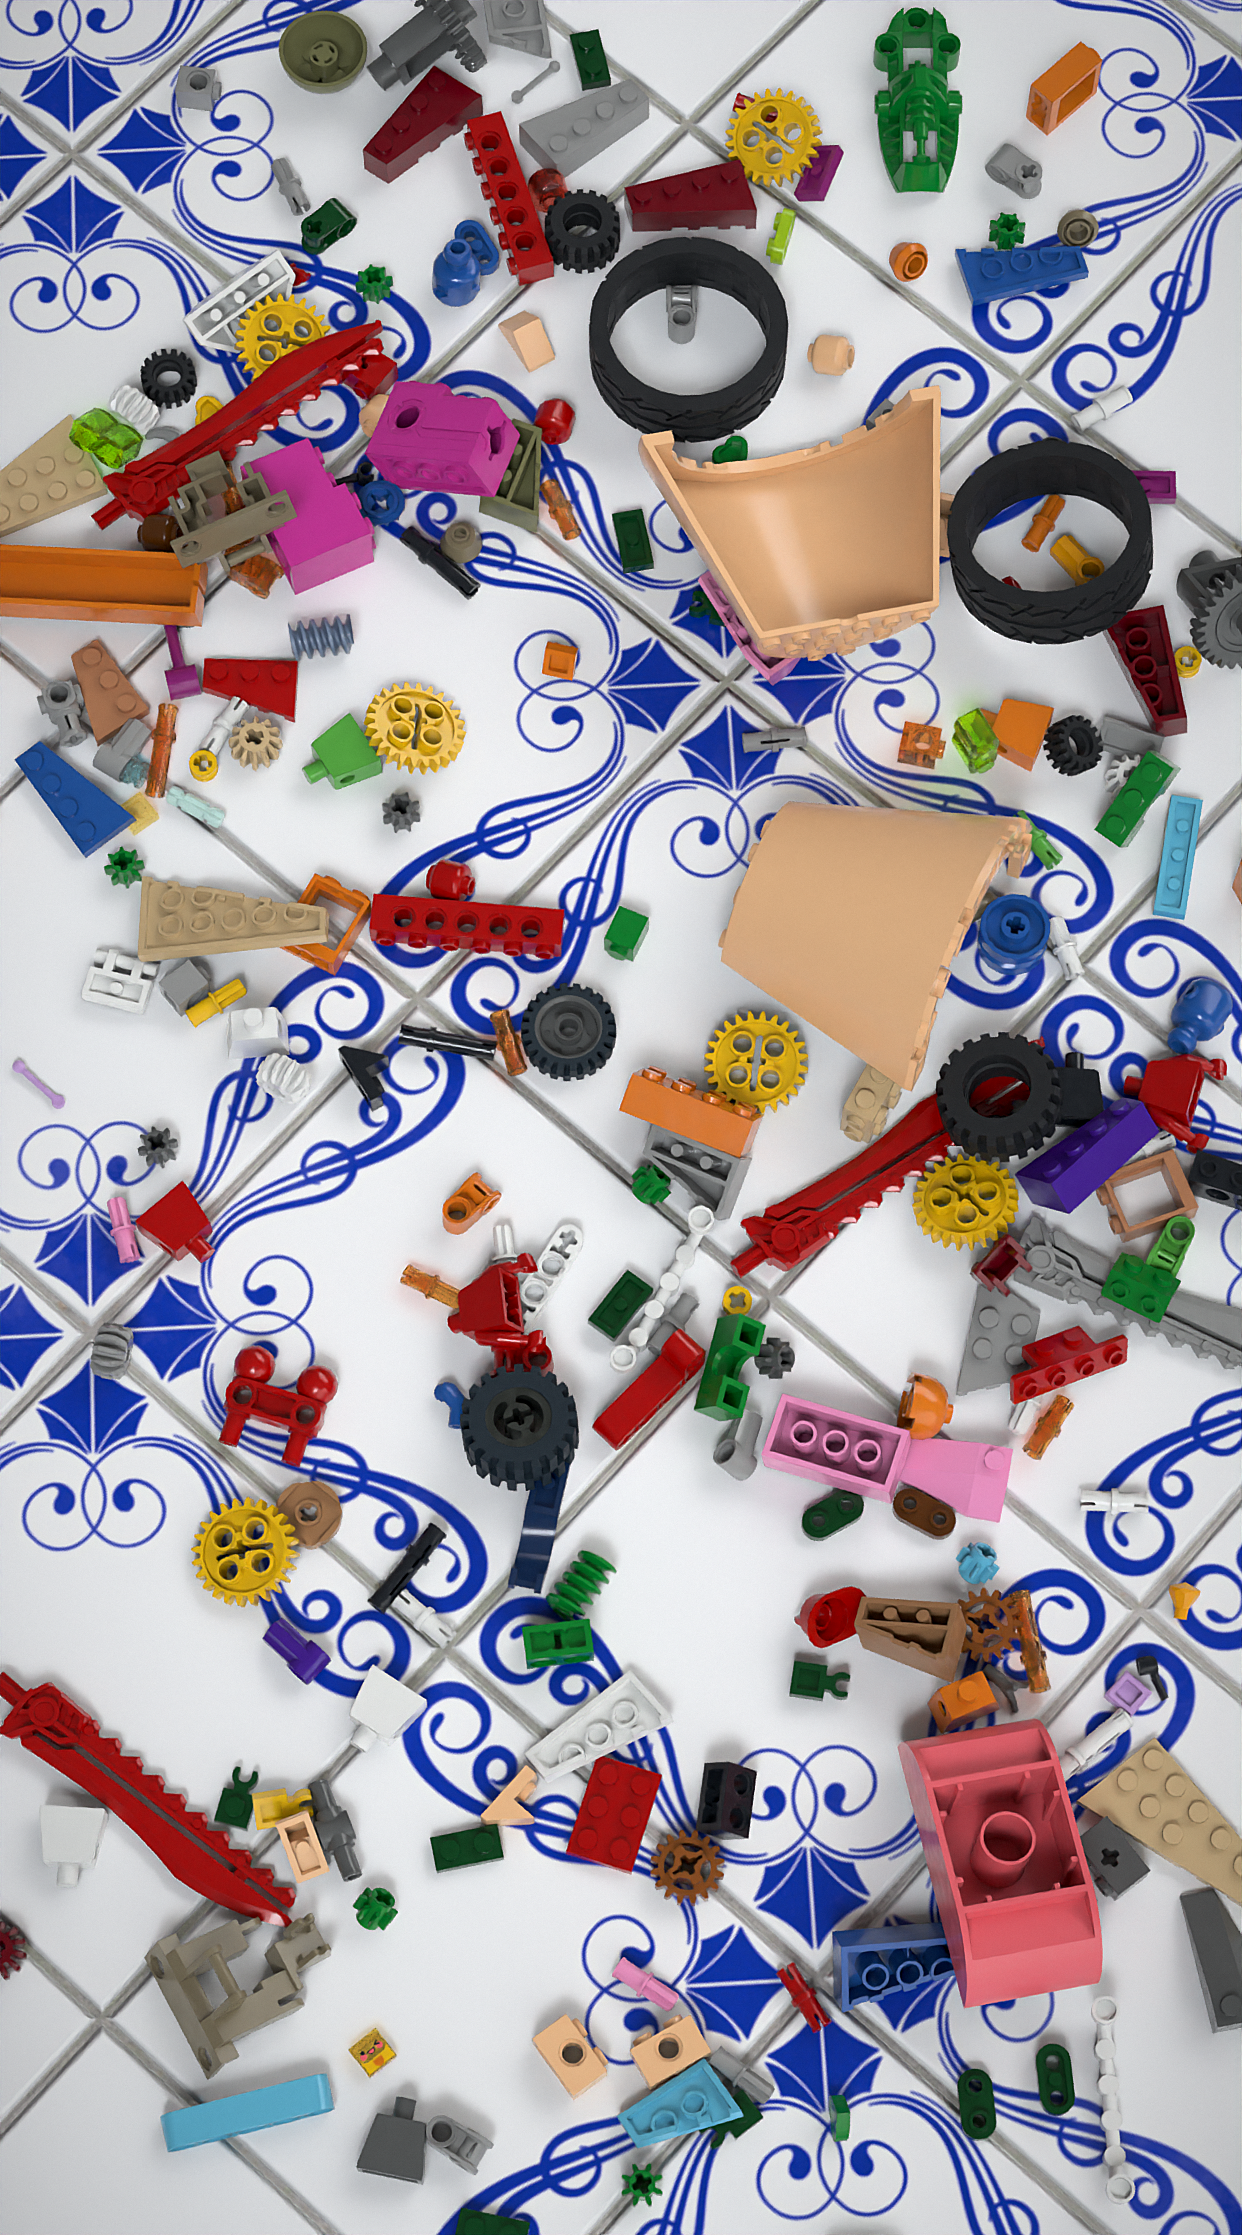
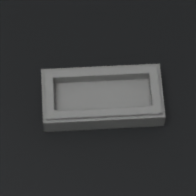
M1105 716L1099 733L1102 741L1098 745L1103 746V751L1119 756L1126 754L1132 760H1134L1135 755L1139 754L1141 762L1147 751H1157L1160 753L1165 734Z

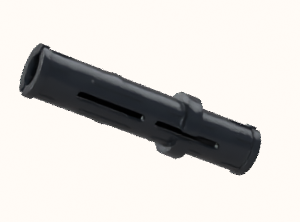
M413 526L408 527L402 533L400 542L411 549L418 556V560L422 564H427L467 600L471 599L478 592V588L481 585L439 550L437 543L434 541L431 543Z
M402 1024L398 1044L426 1048V1052L433 1053L434 1050L494 1061L497 1041L437 1031V1027L426 1029Z
M430 1522L413 1546L411 1544L405 1549L407 1553L367 1602L378 1612L385 1614L388 1607L421 1566H427L430 1562L428 1558L447 1535Z

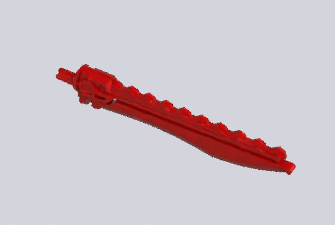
M376 320L374 323L339 331L293 350L274 361L254 382L212 416L140 460L126 464L124 473L114 472L104 476L102 480L115 499L91 515L98 528L104 530L125 514L130 519L135 518L142 523L148 515L159 514L170 506L168 497L174 496L177 501L181 498L177 489L192 482L185 465L218 450L223 461H233L237 455L236 448L239 446H254L258 440L257 433L260 431H275L279 425L278 418L281 416H296L300 410L299 403L302 401H317L321 395L320 388L323 386H338L342 380L341 373L344 371H359L363 364V357L380 356L384 349L383 343L380 338L376 339L373 337L383 331L381 321Z
M1005 1076L991 1078L975 1089L969 1100V1105L973 1111L975 1110L976 1113L984 1117L1009 1116L1013 1109L1012 1102L1014 1100H1028L1030 1095L1029 1087L1025 1083H1021L988 1105V1101L1020 1082L1016 1078ZM935 1093L919 1102L889 1132L847 1164L784 1201L766 1208L763 1217L752 1216L743 1219L740 1226L746 1230V1235L754 1246L729 1263L735 1275L742 1278L763 1262H766L768 1266L773 1265L783 1272L791 1270L829 1243L830 1239H835L839 1233L838 1225L840 1223L857 1224L861 1217V1208H879L883 1201L882 1194L884 1192L900 1193L905 1186V1183H903L905 1177H922L924 1171L927 1170L925 1167L926 1162H944L945 1157L949 1154L947 1148L949 1146H956L951 1141L948 1132L940 1135L821 1212L818 1211L945 1130L936 1102L937 1094Z
M5 1672L0 1674V1696L14 1707L4 1719V1724L0 1726V1735L12 1740L20 1738L23 1748L67 1776L111 1809L146 1843L176 1879L195 1892L241 1915L253 1919L259 1917L262 1922L287 1928L293 1923L290 1917L245 1882L249 1878L288 1908L294 1905L295 1898L297 1897L293 1888L274 1887L272 1885L274 1876L271 1869L251 1867V1860L253 1859L249 1850L228 1848L229 1841L231 1840L227 1831L208 1830L207 1823L209 1820L205 1812L185 1811L187 1801L184 1795L164 1793V1786L166 1784L162 1776L142 1774V1767L144 1765L140 1757L121 1756V1748L123 1747L119 1739L99 1737V1730L101 1728L97 1720H92V1717L52 1682L44 1683L35 1689L30 1688L26 1691ZM39 1733L60 1748L81 1747L236 1868V1871L232 1873L74 1749L56 1750L35 1734Z

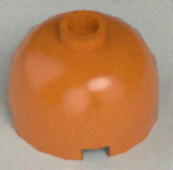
M911 1372L906 1382L913 1384L910 1391H903L897 1427L910 1431L911 1439L925 1440L938 1434L943 1423H950L954 1407L952 1404H948V1393L941 1382L928 1375Z

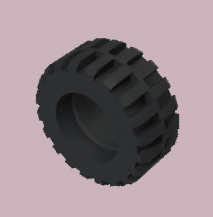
M998 1032V1037H990L989 1033L982 1034L979 1041L973 1043L972 1039H969L962 1043L964 1049L960 1052L954 1049L948 1056L950 1064L944 1063L939 1071L941 1079L936 1081L935 1090L941 1121L945 1131L949 1133L951 1141L956 1146L962 1145L964 1152L972 1157L979 1153L983 1161L991 1162L992 1157H999L1000 1163L1010 1162L1009 1157L1018 1155L1020 1160L1028 1156L1027 1151L1034 1148L1035 1151H1038L1043 1147V1138H1051L1056 1131L1055 1123H1059L1061 1120L1063 1094L1058 1072L1055 1070L1054 1062L1049 1054H1044L1043 1048L1036 1042H1032L1029 1046L1027 1037L1017 1034L1015 1039L1010 1038L1009 1032ZM1001 1076L1012 1077L1022 1081L1029 1087L1030 1095L1027 1102L1020 1110L1007 1117H984L973 1111L969 1105V1100L975 1089L991 1078Z

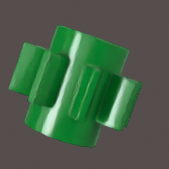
M1001 212L997 221H990L989 229L991 231L989 232L988 240L990 242L995 241V244L998 246L997 250L1010 249L1012 251L1016 243H1024L1025 234L1023 232L1025 231L1026 224L1025 222L1019 223L1016 217L1017 214L1011 215Z
M370 264L369 268L364 272L358 271L359 281L355 283L356 292H363L364 302L369 300L379 304L384 297H391L389 287L393 286L392 276H386L384 266L379 268L373 267Z
M120 847L119 851L114 855H107L111 865L104 866L106 875H112L111 881L113 886L120 883L128 889L135 880L141 882L142 879L138 871L145 869L143 860H137V850L134 849L130 853L125 851L123 847ZM127 865V869L122 870V866Z
M648 1164L645 1168L640 1166L631 1176L635 1180L632 1184V1192L644 1204H650L651 1202L654 1205L657 1202L662 1203L671 1194V1191L667 1188L670 1185L671 1178L656 1165L651 1167Z
M367 1887L353 1904V1907L358 1910L356 1913L358 1923L368 1930H376L379 1927L384 1931L398 1914V1911L392 1908L395 1904L393 1895L383 1888H375L372 1891Z
M634 2163L632 2164L633 2174L631 2177L628 2175H622L621 2177L624 2182L629 2183V2188L624 2189L621 2194L622 2196L631 2194L634 2198L633 2207H636L639 2201H645L648 2207H652V2195L662 2196L663 2194L659 2188L655 2187V2183L660 2182L663 2177L662 2175L653 2177L650 2173V2163L646 2166L645 2170H639ZM642 2177L643 2181L650 2180L651 2184L648 2185V2193L642 2194L640 2189L634 2191L633 2187L636 2186V2178Z

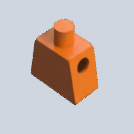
M1007 698L1003 700L998 714L981 708L976 718L975 726L991 731L987 745L989 750L1031 772L1043 744L1044 735L1047 734L1046 730L1051 724L1054 708Z
M978 1671L941 1687L927 1703L941 1734L1000 1709L983 1671Z

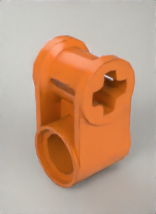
M478 1172L472 1174L443 1204V1227L451 1234L459 1235L468 1231L483 1215L495 1207L502 1196L498 1190L493 1191L481 1180L482 1175ZM454 1211H460L465 1214V1217L460 1220H454L449 1217V1214Z

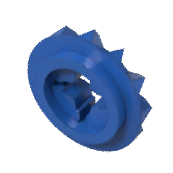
M377 480L370 482L362 487L357 494L362 509L359 510L362 517H368L374 527L383 524L388 527L394 520L399 521L400 515L405 511L403 492L397 485L389 481ZM374 500L379 502L387 500V509L380 507L376 510Z

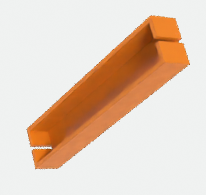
M0 544V616L202 627L205 602L202 594L205 595L208 566L204 562L200 565L194 563L186 568H182L176 554L167 552Z

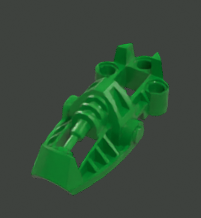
M903 7L892 18L887 32L879 35L875 40L873 63L881 72H887L888 90H878L874 97V113L877 114L878 138L883 163L896 193H944L954 166L958 144L959 114H962V95L959 90H948L947 72L954 70L958 66L961 43L956 35L948 33L946 19L934 7L932 14L918 7L911 8L904 14ZM903 48H930L932 69L926 67V64H921V61L916 60L914 64L908 65L907 71H904ZM928 131H935L936 162H930V156L925 155V141L928 140ZM903 132H913V140L917 143V155L912 156V162H903Z

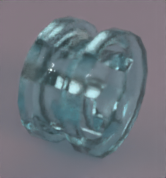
M133 757L124 772L123 783L130 784L132 782L135 788L140 789L148 776L150 764L145 761L140 763L138 758Z

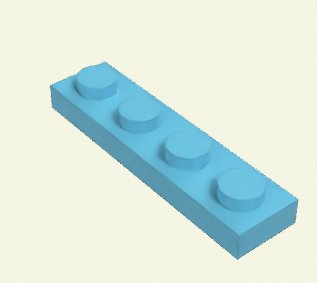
M1171 795L1152 915L1181 920L1185 918L1203 800Z

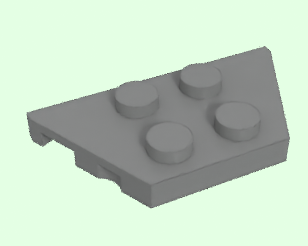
M483 0L489 42L542 58H552L543 0Z
M979 1284L956 1395L964 1396L971 1391L1000 1387L1002 1384L1010 1383L1011 1376L1030 1369V1365L1022 1357V1346L1035 1342L1040 1314L1012 1293L1006 1298L998 1292V1288L995 1287L990 1292Z

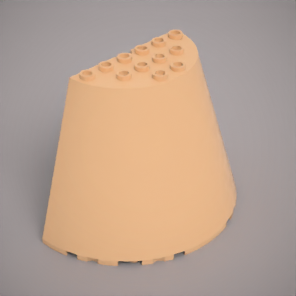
M939 385L909 390L893 406L892 411L874 419L876 427L867 431L866 425H863L841 435L843 439L841 444L831 446L828 440L809 449H800L766 458L721 464L703 462V468H698L695 460L683 456L677 458V454L672 450L675 443L672 430L641 435L638 443V452L643 466L757 649L764 655L776 658L808 657V661H817L826 657V654L836 652L839 656L848 655L855 652L856 647L888 638L916 623L929 620L931 618L930 614L938 608L941 392Z
M789 801L782 806L772 821H765L760 834V838H762L760 843H754L748 855L749 867L741 886L738 887L734 895V907L728 927L723 930L719 939L718 946L723 948L721 962L896 1084L912 1092L924 1068L931 1030L938 1013L935 1011L938 998H943L952 973L945 967H950L953 956L958 957L965 935L1004 859L1008 858L1007 875L1019 879L1030 857L1032 834L1029 833L1032 831V825H1030L1029 820L1021 817Z

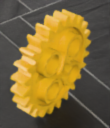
M778 88L775 96L772 95L769 89H766L764 98H761L755 92V102L751 103L749 100L744 99L746 108L744 110L735 108L739 115L738 119L729 118V122L734 126V129L725 131L727 136L733 139L725 143L728 149L733 150L728 154V157L731 161L740 159L746 178L748 179L752 176V181L756 185L760 183L762 178L765 186L768 188L772 180H775L776 184L782 187L783 178H787L792 184L793 174L797 173L803 177L804 173L801 168L803 166L813 167L808 159L810 157H819V154L813 148L822 146L821 140L815 136L822 134L823 131L819 126H814L820 120L817 115H811L814 109L811 105L805 106L806 101L802 96L795 101L793 91H790L784 97V92L781 88ZM778 112V117L774 122H765V118L769 113ZM758 122L773 136H778L785 145L795 150L794 153L790 154L775 140H769L766 134L754 127L753 124ZM801 129V134L797 139H788V135L792 130ZM751 137H760L757 145L747 147V142ZM776 153H782V159L779 163L770 164L771 156Z
M278 293L276 302H273L270 296L267 295L264 299L265 306L259 301H255L253 305L255 312L248 308L246 309L244 315L248 320L240 319L238 325L243 330H237L234 334V337L242 341L235 343L234 349L243 351L237 357V362H247L242 371L243 373L251 370L254 372L251 379L252 382L274 361L314 340L325 337V334L329 332L331 327L328 325L321 326L325 315L315 317L314 312L317 306L314 305L306 309L305 298L299 304H296L294 294L290 295L288 301H284L282 294ZM264 321H275L279 330L275 332L267 330L264 326ZM294 327H304L308 332V337H298L294 332ZM261 336L265 341H259L257 337ZM281 338L286 339L287 349L281 348L282 344L279 342ZM262 349L269 350L273 354L274 360H263L259 355V351Z
M404 682L402 689L395 683L392 684L390 691L383 688L380 696L375 695L372 703L369 704L363 722L367 726L364 733L365 736L371 737L368 745L378 746L376 756L387 755L386 764L392 761L397 762V770L402 769L404 765L408 766L409 774H412L415 768H419L422 775H425L428 767L434 773H437L440 765L447 768L450 760H456L466 735V731L462 730L465 721L458 719L461 711L451 710L454 701H442L443 692L436 696L433 695L432 686L423 691L420 683L416 684L415 689H411L408 682ZM415 707L418 708V717H417V720H416V726H415V723L413 722L414 716H415V714H416ZM414 729H415V734H416L417 736H416V739H415V741H414V749H412V748H411V742H412V738H413V735H414Z
M748 1011L746 1021H743L737 1014L735 1015L736 1024L734 1026L724 1021L725 1033L719 1030L714 1031L718 1042L708 1041V1047L714 1053L704 1054V1059L713 1064L704 1067V1073L714 1074V1076L707 1080V1084L718 1085L715 1091L727 1095L726 1101H733L736 1105H738L739 1101L749 1103L757 1107L759 1113L764 1116L765 1107L770 1106L772 1111L776 1113L777 1102L780 1101L787 1107L789 1105L787 1095L798 1096V1091L794 1085H805V1080L798 1075L808 1073V1067L800 1065V1063L808 1060V1054L799 1053L805 1047V1042L795 1043L794 1040L798 1037L799 1032L796 1030L788 1033V1021L779 1026L777 1025L778 1015L776 1014L770 1021H767L765 1011L761 1012L759 1019H754L752 1012ZM758 1036H762L760 1062L765 1065L759 1066L756 1090L751 1091L752 1064L747 1062H753L756 1039ZM746 1039L752 1046L749 1051L740 1053L734 1049L733 1045L736 1040ZM771 1043H777L782 1046L784 1051L778 1057H771L766 1053V1047ZM735 1070H741L746 1073L747 1079L742 1084H734L730 1081L729 1075ZM767 1074H772L778 1078L779 1084L775 1088L768 1089L762 1085L761 1079Z
M958 1154L957 1162L954 1163L948 1157H945L946 1166L941 1167L939 1164L934 1163L935 1173L924 1171L925 1182L917 1181L918 1192H913L914 1204H912L916 1223L922 1227L924 1236L931 1235L933 1243L942 1239L945 1249L952 1242L955 1243L957 1251L961 1250L963 1244H968L970 1251H973L975 1242H979L985 1248L987 1247V1238L990 1237L994 1241L998 1240L997 1231L1008 1233L1007 1223H1015L1014 1212L1019 1211L1018 1190L1016 1189L1014 1178L1009 1176L1008 1169L1000 1170L998 1161L989 1166L988 1161L980 1160L978 1162L975 1156H970L968 1161H964L963 1156ZM968 1181L965 1184H959L960 1182ZM993 1197L991 1200H984L985 1198ZM941 1204H948L943 1207H938ZM966 1220H973L969 1223H963Z
M246 1497L243 1506L241 1501L234 1498L231 1509L224 1503H221L220 1515L210 1511L209 1515L212 1522L208 1524L201 1521L200 1525L206 1530L205 1533L194 1535L197 1540L201 1541V1545L191 1548V1551L200 1555V1558L192 1561V1565L202 1568L195 1576L200 1580H206L202 1586L203 1589L207 1591L214 1589L212 1597L220 1600L224 1596V1603L232 1605L236 1599L238 1606L245 1607L248 1599L250 1604L258 1606L259 1596L269 1602L271 1601L270 1590L281 1594L282 1590L278 1583L281 1580L287 1583L291 1582L290 1578L286 1575L287 1570H297V1567L290 1563L291 1558L300 1557L298 1552L291 1549L292 1546L299 1543L297 1538L289 1537L294 1532L295 1527L291 1524L284 1525L289 1517L283 1513L277 1515L279 1508L274 1505H270L267 1508V1502L259 1499L255 1505L252 1498ZM259 1525H263V1535L259 1539L254 1540V1529ZM231 1532V1543L226 1547H222L221 1540L223 1536ZM273 1543V1547L271 1549H261ZM246 1546L253 1550L246 1552ZM245 1552V1558L237 1555ZM225 1554L230 1555L229 1557H225L218 1561L219 1556ZM265 1557H269V1567L266 1571L259 1572L260 1561ZM233 1565H237V1575L233 1579L228 1580V1569Z

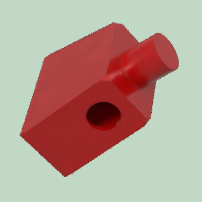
M183 1181L135 1220L138 1231L177 1261L182 1260L191 1252L200 1263H203L215 1251L205 1240L213 1232L211 1223Z

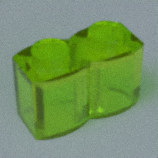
M93 408L76 418L69 434V439L75 446L85 452L93 453L101 463L113 469H119L138 457L144 440L134 428L118 423L109 412L100 408Z
M977 708L958 717L953 726L955 733L951 738L952 744L971 774L976 772L979 774L985 773L995 765L994 761L997 758V748L1000 743L982 711Z

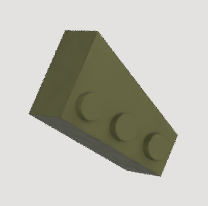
M513 418L512 424L520 434L519 440L495 497L480 496L479 512L537 533L542 428Z

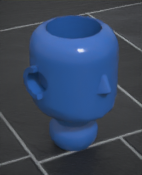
M450 240L446 243L443 251L437 255L433 263V293L438 300L450 307H461L469 304L480 291L481 265L477 257L472 253L470 245L465 240Z
M1201 978L1192 981L1172 1008L1170 1020L1174 1028L1167 1036L1168 1046L1180 1055L1190 1054L1195 1050L1197 1041H1209L1219 1035L1224 1030V1023L1232 1012L1233 1000L1229 992L1222 985L1210 979Z

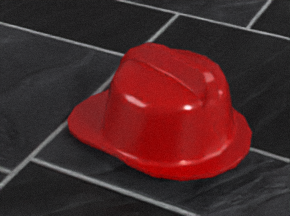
M853 1586L843 1587L828 1594L812 1595L805 1600L800 1614L794 1617V1622L801 1626V1629L815 1647H829L857 1633L854 1623L861 1597H866L861 1589Z

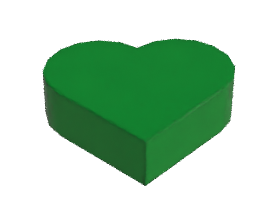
M741 436L728 438L725 445L718 446L713 450L712 463L721 464L725 462L746 461L748 455L747 441Z
M842 2094L830 2095L829 2115L833 2141H847L850 2131V2110L846 2098Z

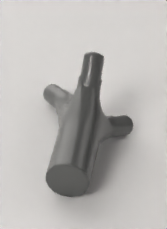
M988 1663L983 1669L985 1677L1003 1692L1010 1703L1012 1712L1017 1713L1019 1709L1014 1691L1021 1688L1027 1689L1029 1687L1028 1682L1011 1679Z

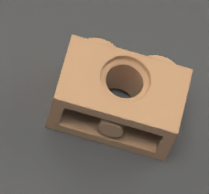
M565 2014L532 2038V2042L571 2098L575 2100L607 2076V2070L604 2066L609 2062L597 2046L591 2049L584 2038L588 2033L577 2018L571 2021L567 2014ZM571 2046L578 2047L583 2053L581 2060L574 2064L566 2062L562 2056L564 2050Z
M679 2014L663 2024L665 2030L652 2036L651 2032H648L632 2042L634 2048L630 2049V2056L650 2091L678 2076L703 2058L707 2059L711 2056V2050L691 2015L682 2018ZM667 2041L675 2043L679 2049L678 2054L670 2059L662 2057L658 2050L659 2046Z

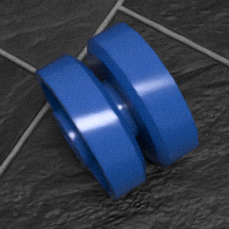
M1009 894L998 897L991 902L981 916L978 931L977 948L981 959L989 968L1004 975L1016 976L1028 973L1040 964L1045 955L1049 940L1050 921L1046 910L1036 900L1026 895Z

